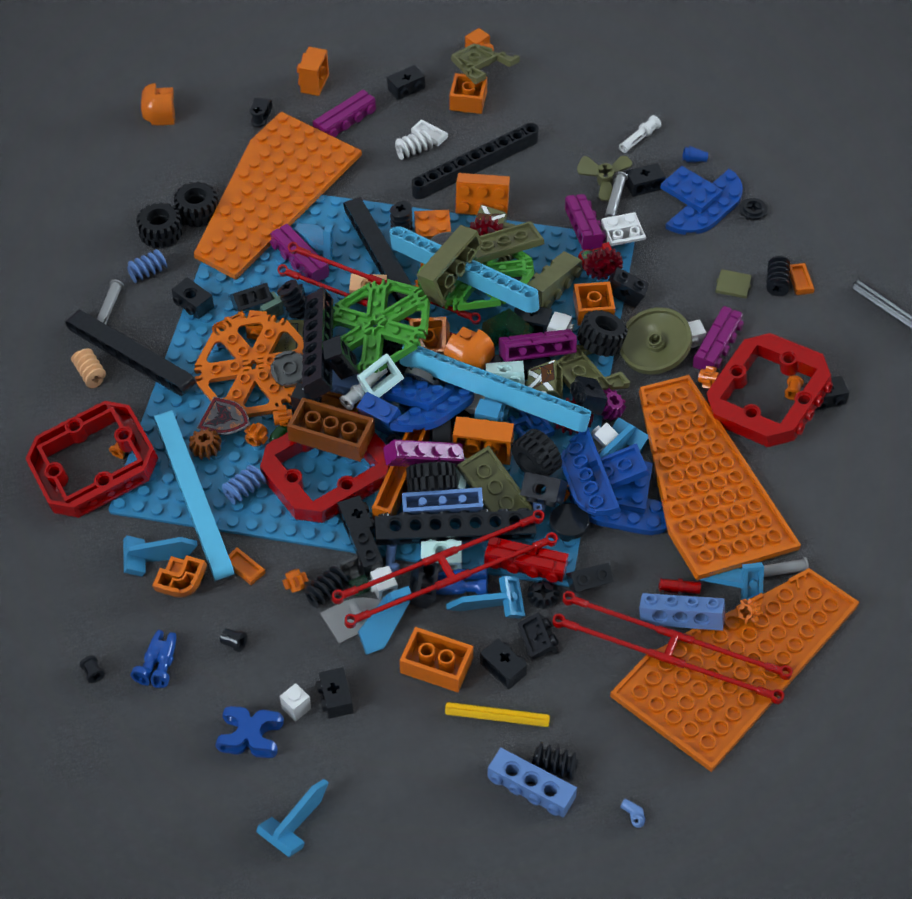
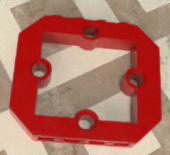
M767 333L743 340L707 391V401L713 417L720 421L724 429L766 447L795 441L797 436L803 433L807 421H811L815 409L821 406L825 394L831 391L833 383H831V373L822 353L772 333ZM758 356L779 364L781 373L786 376H793L799 372L811 377L803 391L795 395V403L780 424L761 416V409L755 404H748L741 408L727 402L735 389H741L747 385V371Z
M103 401L37 435L25 459L52 511L56 514L79 518L148 482L159 458L130 405ZM116 422L119 428L114 432V438L119 448L123 452L133 451L137 460L113 473L107 471L99 472L94 478V483L67 496L63 488L69 480L66 471L60 463H50L47 457L74 443L84 442L89 435Z
M287 432L266 445L260 470L266 478V484L296 520L324 523L339 514L338 502L360 496L363 500L380 490L390 466H387L385 463L383 449L386 444L375 433L363 456L370 465L374 463L375 466L354 478L352 476L341 477L335 489L312 501L303 490L301 472L297 469L287 470L282 463L301 452L311 451L313 447L290 441Z

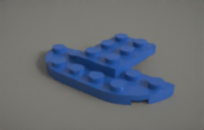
M681 166L661 183L660 189L687 204V206L666 223L665 229L686 235V232L700 234L712 229L740 203L743 192L740 178L735 172L728 169L717 180L710 183L684 166Z
M404 377L403 380L383 394V399L413 408L392 421L390 429L398 432H413V430L425 428L426 431L441 426L473 403L474 392L451 383L443 387L441 385L429 384L426 381L414 380L411 377Z
M588 427L587 431L575 434L569 440L570 444L566 450H563L561 454L562 469L576 504L580 509L592 515L612 516L620 513L621 509L613 489L650 475L637 443L600 458Z
M644 461L650 475L613 489L621 509L620 513L612 516H598L588 513L589 522L603 527L643 535L664 533L667 530L662 502L647 498L653 463ZM569 488V492H570L569 499H570V502L573 503V504H576V502H575V500H574V498H573V496H572V494H571L570 488Z

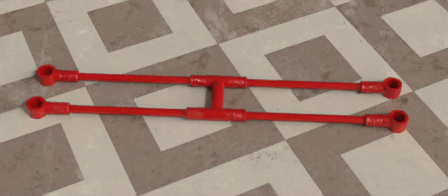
M296 242L288 244V250L291 254L298 253L308 258L312 257L366 278L370 282L376 281L378 285L382 283V278L365 274L311 253V251L299 247ZM296 246V249L291 250V247ZM281 264L277 268L279 275L282 277L289 276L297 280L300 279L318 287H324L326 290L344 297L350 295L302 276L301 273L288 269L285 264ZM285 268L286 271L281 273V269ZM363 298L357 303L367 307L368 299ZM430 301L431 304L441 307L438 304ZM451 306L446 309L470 320L474 325L481 322V316L477 312L470 313L465 310L458 311V309L454 311ZM474 316L479 317L477 321L472 320ZM406 317V318L403 319V320H406V321L409 322V319H413V318Z
M535 510L531 516L523 518L515 524L460 546H453L423 558L420 562L360 586H354L343 591L335 590L332 593V601L335 604H341L345 598L358 594L361 590L421 566H428L439 562L447 578L370 611L366 610L356 615L347 614L344 625L351 629L358 622L370 618L371 615L435 589L439 590L471 577L472 574L545 546L553 547L557 543L558 536L550 532L546 535V538L533 542L530 546L471 570L467 569L454 574L446 558L457 554L458 551L518 527H525L532 523L541 524L544 520V512ZM340 595L342 598L337 599L335 596ZM352 619L354 622L349 623L347 620Z
M572 591L564 592L563 603L565 605L575 604L584 608L588 607L668 636L670 639L665 652L662 653L651 648L646 649L580 626L579 623L565 619L564 615L559 613L553 616L552 623L556 628L565 627L574 631L579 630L648 654L647 656L680 668L685 667L756 692L758 695L770 698L774 704H781L784 700V692L780 689L772 691L764 687H756L689 664L683 659L672 656L678 640L691 645L696 644L763 667L767 671L778 674L783 680H789L793 673L792 668L788 665L781 667L769 662L764 663L697 640L693 636L661 625L656 626L589 603L585 599L576 597Z

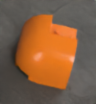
M156 83L147 85L142 90V117L151 122V125H174L173 87L156 88Z
M463 326L456 335L452 334L448 340L444 355L483 370L486 367V363H489L495 356V347L491 338L480 329L474 332Z
M187 555L184 560L171 556L166 569H159L152 587L159 593L173 597L185 598L190 596L200 586L207 570V564L204 560Z

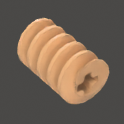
M86 348L75 352L71 357V361L86 386L89 388L100 386L106 376V371L93 350Z

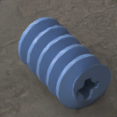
M155 249L153 253H147V257L142 255L141 260L135 258L134 262L128 261L127 269L133 282L137 283L136 277H139L140 280H143V274L150 277L149 271L155 275V269L157 268L161 272L162 265L167 269V263L162 253Z
M248 465L246 469L241 470L240 474H236L234 478L229 479L228 483H224L222 490L227 499L235 505V499L239 502L243 500L241 494L248 497L247 490L253 493L255 491L253 486L260 488L259 481L263 484H266L267 481L260 469L253 465Z

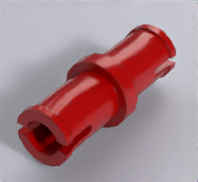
M660 578L659 591H681V594H700L701 582L683 581L682 578H678V580Z

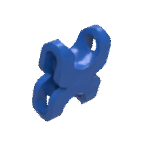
M229 706L223 710L222 716L224 721L238 728L232 734H221L218 736L215 746L220 752L239 755L249 747L251 754L255 757L274 758L277 755L278 748L276 743L262 736L268 730H279L283 726L284 717L280 713L259 710L253 717H250L249 710L243 707Z

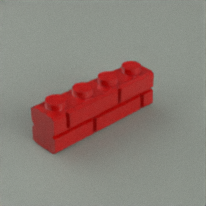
M493 537L489 539L484 555V564L530 545ZM540 548L490 568L507 569L510 573L520 572L527 574L531 578L542 577L550 582H563L569 554Z

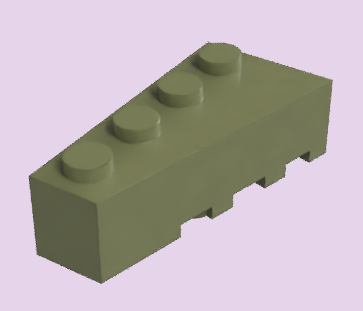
M460 225L416 274L423 292L427 295L429 301L441 306L446 304V296L449 292L452 293L454 291V283L457 278H462L465 273V265L467 262L471 263L482 245L477 230Z
M564 251L551 261L550 266H544L540 274L535 273L533 275V280L529 281L527 285L538 290L540 307L550 309L553 302L560 299L564 290L570 288L575 278L580 277L583 271L581 259Z

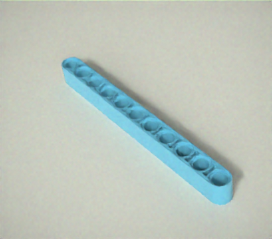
M393 227L389 231L391 247L394 250L423 264H426L442 246L403 227ZM472 260L471 263L467 262L462 278H457V280L525 312L533 313L539 310L537 289L475 260Z
M417 346L418 349L399 361L403 366L411 367V369L415 367L422 369L437 379L578 432L587 431L591 416L589 409L424 347Z
M170 410L154 415L157 430L214 580L217 581L235 575L173 411Z

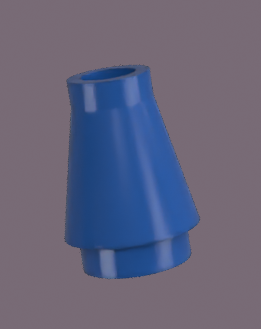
M692 146L684 147L682 160L686 162H707L708 152Z

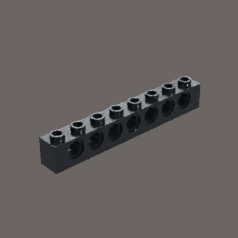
M324 287L305 296L301 388L313 400L332 390L333 369L324 359L322 342L333 338L334 299Z
M520 508L517 511L499 509L496 512H490V510L483 509L471 513L468 510H462L458 513L441 511L438 514L420 512L418 515L400 513L395 516L383 513L375 516L376 545L420 544L421 541L429 539L437 541L455 539L461 542H469L510 526L509 521L511 520L519 522V520L531 516L535 510ZM496 521L500 526L492 527L490 522ZM477 522L480 527L473 528L470 523ZM436 523L440 526V529L434 530L430 525ZM458 523L460 528L453 529L450 524ZM532 523L525 527H518L496 537L506 540L534 539L536 524ZM412 524H417L420 527V529L414 531L410 528V526ZM397 525L400 527V530L392 531L390 526Z

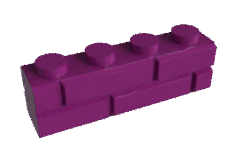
M361 90L312 121L313 127L336 137L343 130H348L354 123L360 122L365 116L373 114L376 110V100L365 90Z
M585 194L566 196L564 209L582 249L591 250L592 248L602 247L603 241L606 240V234L604 230H601L600 220L596 219V211L592 210L591 201L587 200Z
M288 224L271 232V246L273 249L280 251L284 260L288 259L295 271L298 270L302 276L318 282L329 277V265L312 257L308 258L298 253L291 254L289 252L288 244L296 242L299 247L318 255ZM296 246L291 247V250L296 249Z
M726 306L722 307L694 356V368L701 370L705 369L706 366L720 369L723 362L722 357L727 356L730 350L729 344H734L737 337L736 332L741 331L744 325L742 312L732 310Z
M570 329L509 336L508 338L499 337V355L505 362L577 352V337Z
M393 440L383 449L387 466L409 467L414 464L428 462H451L457 467L458 464L464 461L461 443Z

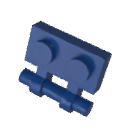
M522 410L519 411L520 418L516 419L513 415L508 418L509 423L514 424V431L518 434V439L530 429L542 431L548 437L555 434V430L548 420ZM526 425L529 430L524 431L522 426Z

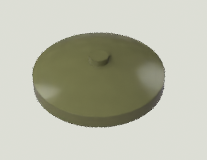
M661 307L644 310L633 316L626 323L628 332L620 353L625 363L639 373L652 375L667 372L678 366L688 355L692 346L690 326L684 316L675 310Z

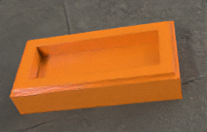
M791 264L789 276L796 295L814 293V286L806 264Z
M238 547L228 554L234 572L251 586L266 573L263 567Z

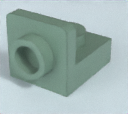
M273 291L270 292L273 300L261 305L260 311H267V314H271V317L273 315L278 317L284 314V305L280 300V296H277Z

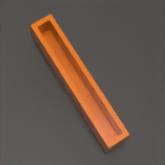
M424 428L413 430V432H405L402 440L429 441L430 430L425 431ZM390 466L372 506L374 520L375 516L383 513H388L390 516L397 515L402 503V493H406L408 490L407 467Z

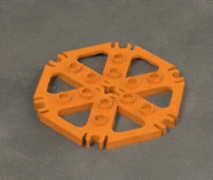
M271 314L228 321L229 325L225 322L224 326L226 329L220 331L219 328H216L218 335L214 331L212 332L194 365L195 374L201 373L200 376H195L196 384L211 402L213 397H217V395L209 387V383L235 379L227 396L223 399L238 403L246 411L249 418L273 414V411H277V406H283L285 402L292 406L290 397L295 387L286 388L276 383L271 374V364L274 358L282 353H273L284 332L288 333L298 344V347L291 351L303 355L302 336L288 320L285 323L284 318H281L280 322L276 323V316L273 315L271 317ZM261 324L263 329L253 348H251L238 333V329L242 326ZM216 343H222L235 358L213 363L207 361ZM256 363L257 366L255 369H252V364ZM255 385H257L269 399V402L265 405L246 407L245 404Z

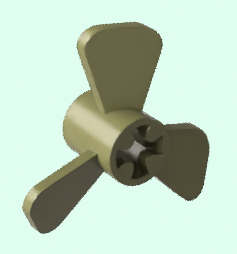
M583 156L578 164L577 172L580 175L596 176L597 183L600 186L599 199L609 202L614 174L630 168L632 161L627 156H621L612 165L608 163L597 165L588 156Z

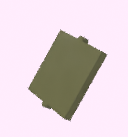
M721 269L719 278L716 280L717 287L715 293L746 299L748 289H751L750 281L752 275Z

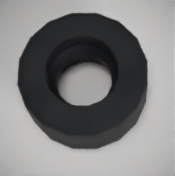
M450 420L441 426L430 429L431 442L452 443Z

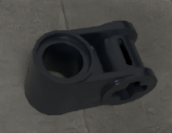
M254 98L250 108V114L252 115L251 124L253 127L260 128L266 124L268 116L272 111V100Z

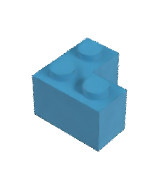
M485 397V399L480 398L475 411V419L504 422V420H508L510 410L507 409L506 404Z

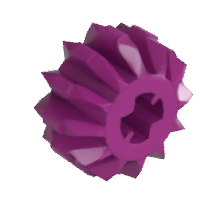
M608 388L603 390L608 401L601 415L603 420L608 419L611 422L622 416L626 409L624 405L626 401L621 398L622 395L617 394L616 390L612 391Z

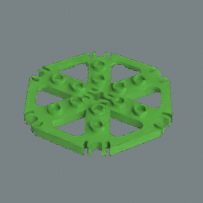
M523 251L511 254L517 260L497 262L499 259L497 258L481 263L512 278L521 277L520 282L525 284L534 275L533 260ZM418 280V286L422 289L420 282ZM456 280L454 283L455 289L446 296L447 302L444 307L447 309L450 305H453L454 311L457 309L458 311L501 306V304L504 305L506 302L487 294L491 297L490 300H477L468 303L466 302L476 288Z
M382 279L380 285L373 281L372 284L371 282L333 306V329L337 326L352 329L341 336L352 351L363 344L361 361L357 364L358 374L382 357L384 339L404 345L402 350L390 356L395 363L418 349L417 346L421 345L418 339H425V334L428 335L430 301L423 290L416 286L387 279V284ZM399 292L408 295L387 308L390 293ZM368 297L367 313L349 308L363 298ZM417 311L422 312L421 324L418 327L399 323ZM387 363L379 368L380 372L388 367Z

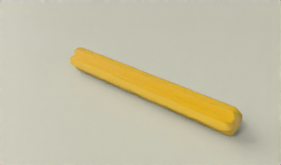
M447 702L445 706L446 715L548 727L550 722V715L452 702Z

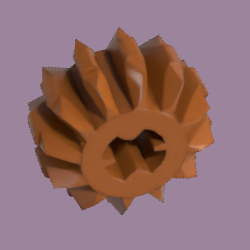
M201 428L199 432L194 431L193 436H190L189 449L194 457L199 456L201 460L207 457L210 460L212 455L217 457V452L221 451L222 441L216 430L211 431L210 428L203 430Z

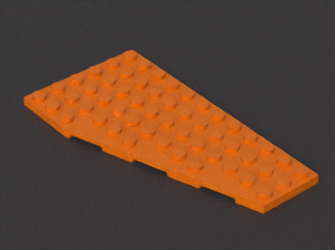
M280 112L250 140L194 252V258L237 280L271 246V232L280 229L285 224L291 226L362 156V151L284 112Z
M686 375L640 387L639 396L668 535L695 579L700 580L740 568L742 564L757 563L799 550L801 547L800 542L720 421L713 417L709 404L691 377Z
M808 568L774 589L753 597L755 599L754 602L761 603L760 607L763 614L757 616L759 621L753 622L751 620L750 623L745 624L744 619L738 618L739 613L735 608L725 614L723 631L691 629L684 633L695 637L697 640L764 663L769 662L781 667L788 665L793 670L792 677L789 680H783L778 674L767 671L763 667L679 640L672 656L683 659L689 664L756 687L760 686L772 691L775 689L784 691L856 610L860 602ZM667 644L658 648L657 651L664 653ZM648 654L610 692L611 698L710 772L718 766L773 703L770 698L758 695L754 691L685 667L680 668L647 656Z

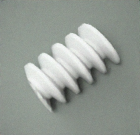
M424 129L414 134L403 136L402 139L398 138L395 141L396 152L400 160L404 159V155L406 158H409L410 153L414 156L416 151L421 153L422 149L427 151L428 147L430 149L433 148V141L429 133Z

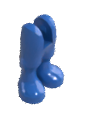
M488 568L472 574L469 578L436 590V594L459 595L465 592H474L477 595L488 594ZM465 569L453 570L454 574H457L459 572L464 571ZM444 571L438 572V581L447 578Z
M156 631L145 653L143 666H135L131 671L130 676L133 680L145 686H148L151 680V684L156 688L168 686L170 676L167 673V669L174 660L176 633L170 632L166 641H163V631ZM158 662L157 669L152 673L154 665Z

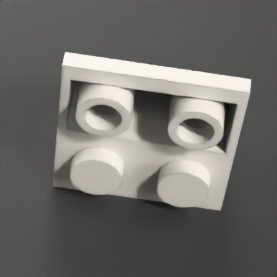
M635 212L601 219V230H604L606 234L604 243L609 242L610 246L646 240Z

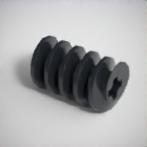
M405 200L399 201L390 208L391 228L399 226L413 232L412 206Z
M776 256L768 261L766 289L774 296H784L789 292L790 260L784 256Z
M289 280L277 290V294L286 307L290 318L304 319L305 296L297 281Z
M331 566L329 571L323 573V576L319 575L317 580H313L310 585H306L304 592L310 604L318 609V601L321 604H325L324 596L330 600L332 598L330 592L333 593L337 590L336 587L343 590L344 586L342 583L348 586L350 581L339 568Z
M541 742L536 747L531 763L533 765L536 763V766L541 769L545 765V771L550 772L553 768L554 775H557L561 770L562 777L564 778L570 773V779L573 780L579 760L577 759L576 752L571 757H568L567 749L563 754H560V747H557L552 752L550 744L545 750L543 742Z

